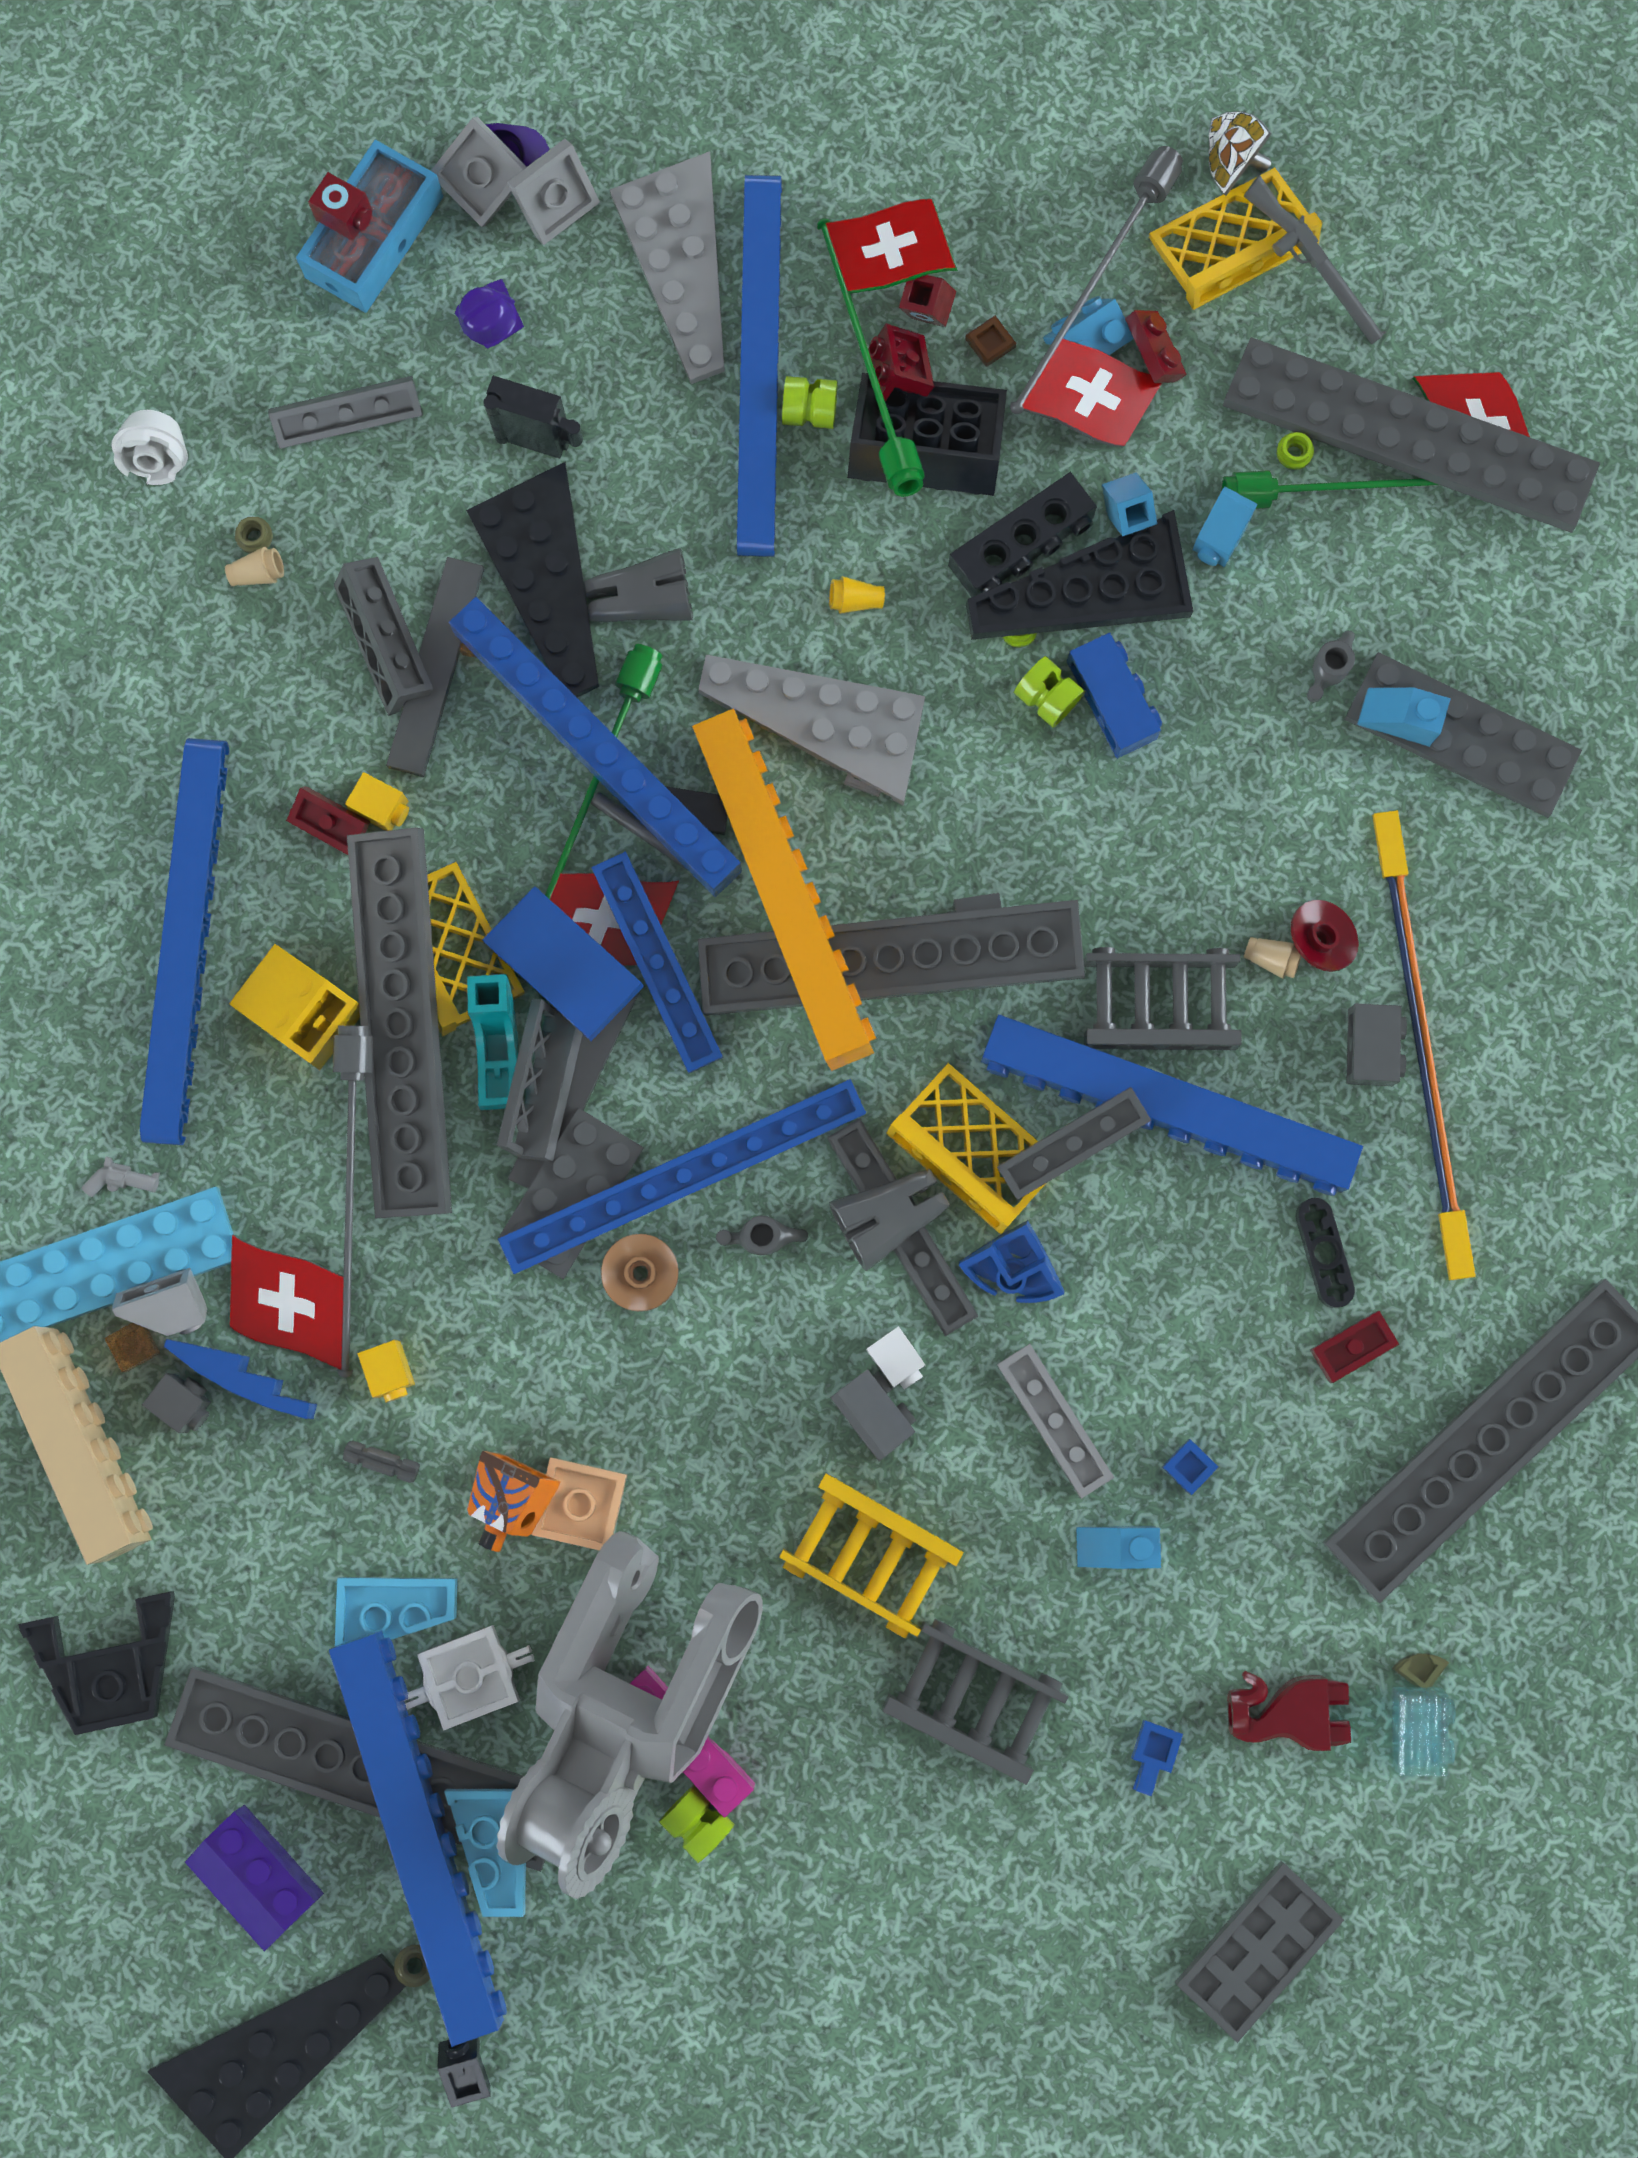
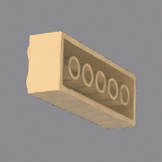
M33 1326L0 1342V1370L86 1565L110 1561L152 1540L148 1532L153 1528L152 1522L143 1508L138 1510L133 1495L137 1493L136 1486L128 1473L122 1474L117 1462L121 1458L120 1450L111 1437L107 1439L101 1427L105 1423V1417L96 1402L91 1403L85 1391V1389L89 1388V1381L84 1371L80 1367L75 1368L70 1354L74 1353V1348L69 1337L64 1332L60 1333L58 1329Z

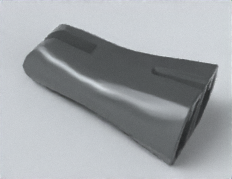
M681 548L584 581L586 597L589 599L615 596L590 602L588 604L590 621L693 620V611L690 610L692 605L688 602L690 593L685 577L686 569H684L685 562Z
M931 1169L919 1171L892 1182L829 1202L837 1224L856 1259L865 1271L875 1266L895 1248L936 1219L950 1206L943 1192L923 1199L924 1202L918 1205L913 1201L912 1196L918 1193L922 1194L929 1187L937 1183Z

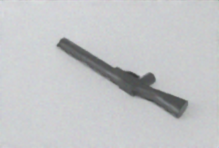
M1259 175L1246 191L1244 197L1287 232L1272 245L1274 252L1282 257L1290 251L1299 263H1310L1313 268L1316 267L1371 344L1375 343L1386 332L1380 331L1317 243L1318 239L1308 225L1304 223V216L1302 215L1297 220L1283 209ZM1295 245L1298 246L1308 261L1299 258L1293 249Z

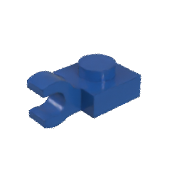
M1143 1720L1131 1756L1132 1759L1142 1762L1133 1786L1135 1791L1152 1796L1159 1770L1172 1772L1183 1737L1182 1733Z

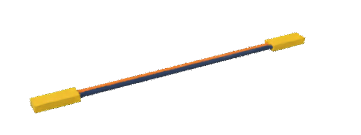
M1398 810L1374 813L1372 817L1383 879L1386 878L1389 883L1442 1203V1211L1438 1216L1449 1281L1476 1277L1466 1214L1465 1210H1460L1457 1204L1404 886V878L1409 873Z

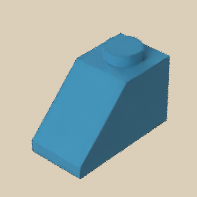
M1224 486L1192 550L1198 553V558L1210 566L1219 564L1225 567L1246 531L1258 504Z
M1414 687L1368 688L1357 725L1430 747L1441 734L1451 698Z
M1076 1527L1077 1567L1116 1569L1161 1568L1159 1527Z

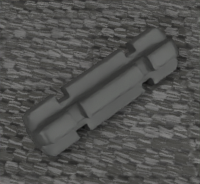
M349 1441L343 1453L344 1461L355 1465L362 1463L364 1468L391 1477L397 1475V1479L408 1483L415 1481L420 1467L418 1462L409 1459L400 1460V1456L374 1447L367 1449L365 1444L356 1441Z

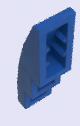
M166 1339L164 1347L194 1371L224 1389L264 1407L305 1419H314L316 1403L280 1396L284 1380L246 1372L250 1357Z

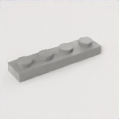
M1028 1344L997 1364L998 1369L1079 1498L1082 1499L1114 1478L1031 1344Z

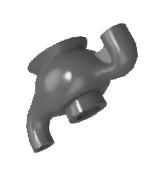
M1345 631L1339 639L1325 643L1315 656L1312 666L1315 682L1307 692V699L1310 702H1318L1322 698L1325 688L1340 683L1353 668L1355 654L1352 650V644L1355 635L1352 631Z
M762 1215L753 1217L746 1222L739 1232L720 1230L716 1234V1240L720 1245L740 1244L747 1252L760 1256L773 1254L791 1242H805L808 1239L806 1230L789 1228L775 1219Z

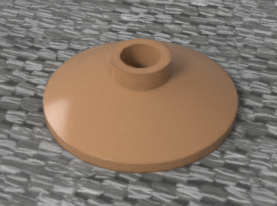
M633 1234L618 1240L607 1251L601 1267V1279L608 1296L617 1305L631 1311H648L665 1303L674 1292L679 1276L678 1263L670 1247L657 1237L647 1234ZM639 1266H644L648 1270V1276L643 1281H638L634 1277V1270Z

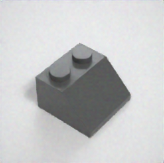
M867 1369L830 1398L875 1458L880 1461L915 1433L911 1425L916 1422V1419L903 1402L896 1406L887 1394L893 1389L878 1371L872 1375Z

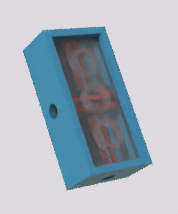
M374 140L347 180V183L360 189L367 195L373 211L367 228L364 231H359L354 241L319 222L296 256L305 279L364 313L368 312L444 197L437 174L377 140Z

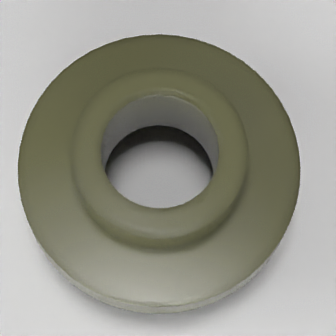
M259 517L244 518L239 522L235 530V540L238 546L247 553H252L262 547L268 548L273 539L270 525ZM259 531L261 535L257 540H248L250 532Z
M420 1945L405 1947L398 1953L394 1962L396 1978L407 1987H419L430 1980ZM411 1958H418L422 1964L421 1970L415 1975L410 1974L407 1970V1963Z

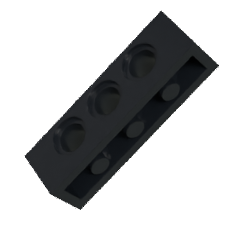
M1070 471L950 553L948 566L969 595L974 597L1003 584L1002 581L1012 574L1016 578L1022 576L1033 566L1032 560L1041 554H1044L1045 557L1054 554L1062 547V540L1073 533L1077 537L1086 532L1093 525L1092 519L1094 518L1097 506ZM1050 514H1056L1062 518L1063 522L1051 524L1045 517ZM1018 535H1028L1032 538L1033 543L1022 545L1016 541L1015 537ZM990 555H997L1003 560V563L993 566L988 564L985 558Z

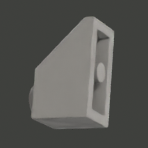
M187 1268L116 1293L112 1311L116 1317L169 1336L178 1332L180 1334H188L200 1328L205 1323L207 1306L191 1269Z

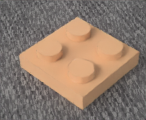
M550 1457L546 1475L560 1481V1485L533 1530L532 1535L600 1551L604 1543L614 1535L628 1474Z

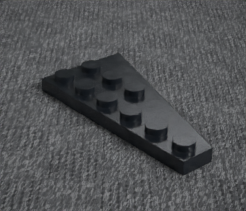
M563 462L466 511L548 669L578 698L598 688L599 680L566 462Z
M1175 510L1163 514L1160 519H1157L1156 525L1125 536L1109 537L1061 558L1054 565L1044 569L1040 567L1033 570L1028 576L1015 582L1003 583L969 598L966 603L971 640L1190 618L1193 613V606Z
M381 1953L282 2004L150 2068L147 2072L224 2158H234L406 1986L398 1981L394 1973V1966Z

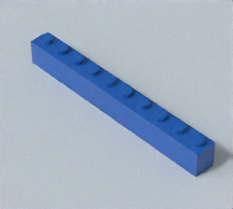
M477 597L449 621L455 636L714 897L720 894L742 872L741 862Z
M999 1014L981 1060L982 1063L988 1065L986 1070L992 1074L1008 1078L1009 1073L1023 1077L1022 1083L1030 1088L1044 1091L1045 1086L1060 1091L1058 1095L1060 1098L1076 1104H1080L1081 1099L1095 1103V1107L1125 1089L1132 1087L1152 1120L1141 1126V1128L1153 1130L1155 1125L1169 1130L1167 1136L1183 1143H1189L1190 1138L1205 1143L1203 1149L1219 1156H1226L1227 1152L1241 1156L1240 1163L1248 1167L1262 1170L1263 1165L1277 1169L1276 1176L1284 1180L1298 1183L1300 1178L1314 1183V1190L1330 1196H1335L1337 1191L1342 1193L1349 1190L1363 1146Z
M382 1630L337 1645L329 1649L331 1660L450 2044L453 2047L498 2031L504 2021L503 2015L507 2014L506 2003L500 1990L495 1991L490 1977L494 1975L493 1961L488 1950L482 1951L478 1938L482 1934L481 1923L476 1911L470 1912L465 1897L469 1895L467 1878L463 1871H457L453 1858L457 1855L456 1843L451 1832L445 1833L441 1817L445 1816L444 1805L439 1793L433 1794L429 1778L433 1776L431 1763L426 1753H420L416 1740L420 1738L419 1725L416 1717L413 1714H408L404 1700L408 1699L407 1687L403 1677L396 1676L392 1661L396 1660L394 1645L390 1637L384 1638Z

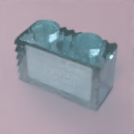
M1393 1687L1392 1766L1400 1776H1448V1764H1453L1455 1760L1454 1742L1452 1739H1448V1724H1454L1456 1717L1453 1699H1449V1696L1441 1687Z

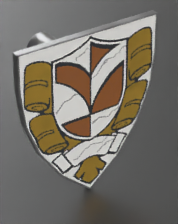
M1243 111L1226 112L1211 119L1209 130V168L1216 185L1226 196L1249 165L1262 172L1267 171L1271 165V159L1259 153V151L1272 133L1256 116Z

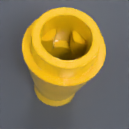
M841 576L840 580H831L829 606L830 609L838 610L839 614L883 608L885 600L884 586H876Z

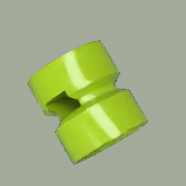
M786 376L783 394L782 425L803 426L807 421H810L815 428L834 429L838 380L817 379L814 384H810L807 378Z
M1044 656L1022 678L1015 688L1014 694L1027 706L1036 705L1038 707L1037 714L1054 728L1079 703L1085 694V690L1070 677L1063 679L1061 677L1062 670L1047 656Z
M692 1785L661 1817L659 1823L673 1838L682 1837L684 1839L682 1847L699 1863L717 1847L735 1824L727 1816L724 1818L717 1809L712 1810L709 1807L710 1802L695 1785Z

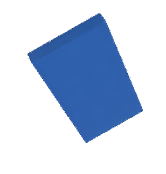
M535 886L482 939L486 946L590 1041L644 987L642 982Z

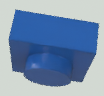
M1187 1439L1164 1463L1162 1468L1189 1495H1192L1212 1475L1218 1466L1191 1439Z

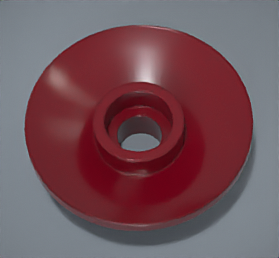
M1311 900L1301 905L1295 911L1291 921L1292 940L1300 955L1309 964L1323 971L1335 972L1346 968L1354 961L1359 947L1358 934L1352 920L1341 908L1325 900Z

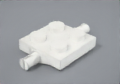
M494 1625L421 1652L417 1656L423 1671V1687L408 1692V1699L416 1696L419 1698L405 1703L406 1708L410 1710V1708L429 1702L437 1711L444 1731L520 1701L513 1681V1669L535 1661L533 1654L518 1659V1657L532 1652L531 1647L527 1645V1647L507 1654L499 1642Z

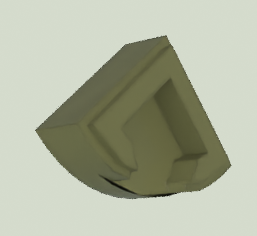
M1417 1653L1416 1655L1412 1654L1413 1656L1409 1655L1410 1657L1407 1656V1658L1401 1659L1393 1666V1670L1421 1692L1427 1694L1449 1662L1433 1654Z

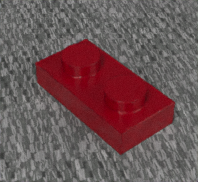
M1134 310L1125 318L1154 383H1174L1187 375L1181 363V355L1174 347L1166 330V323L1158 311Z
M307 786L299 789L286 819L292 825L347 855V835L366 833L371 822Z
M1375 1311L1311 1348L1310 1351L1329 1383H1334L1398 1346L1399 1343L1381 1312Z

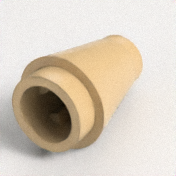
M262 547L231 564H227L225 566V573L228 582L233 587L237 585L276 583L278 578L284 577V566L281 556L275 548L267 549Z
M1250 937L1244 954L1245 959L1251 960V962L1282 979L1285 976L1295 977L1302 957L1292 942L1257 939L1254 937Z

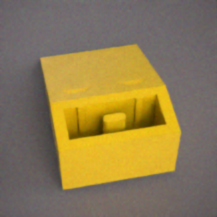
M276 944L269 950L229 1003L233 1008L319 1070L322 1069L333 1054L334 1035H338V1025L354 1026L360 1018L359 1003Z

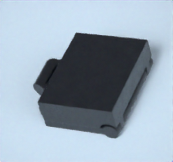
M494 375L492 376L486 392L487 396L483 403L495 439L499 444H506L508 442L559 459L563 450L567 451L569 444L572 447H578L582 444L583 436L580 424L576 420L566 419L561 396Z

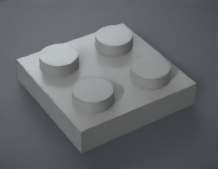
M477 116L469 121L431 171L437 174L440 186L481 227H484L513 194L507 182L524 170L526 166Z
M563 139L507 182L532 232L543 245L600 203L573 145L566 139Z

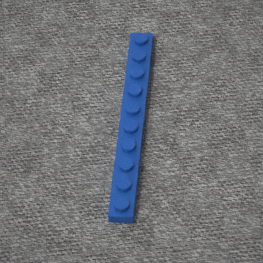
M851 1079L498 1238V1241L513 1274H516L866 1114V1111Z

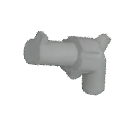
M105 1157L104 1167L97 1170L81 1188L90 1197H93L105 1184H107V1189L111 1192H115L119 1188L125 1189L126 1186H131L155 1193L159 1185L160 1173L154 1172L151 1176L131 1171V1167L114 1163L111 1157Z

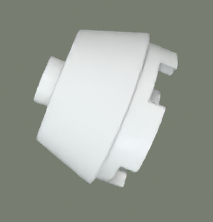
M140 410L132 413L112 440L116 467L127 477L129 472L146 477L147 484L163 485L173 482L176 473L186 465L188 460L187 450L178 423L170 416L159 411Z

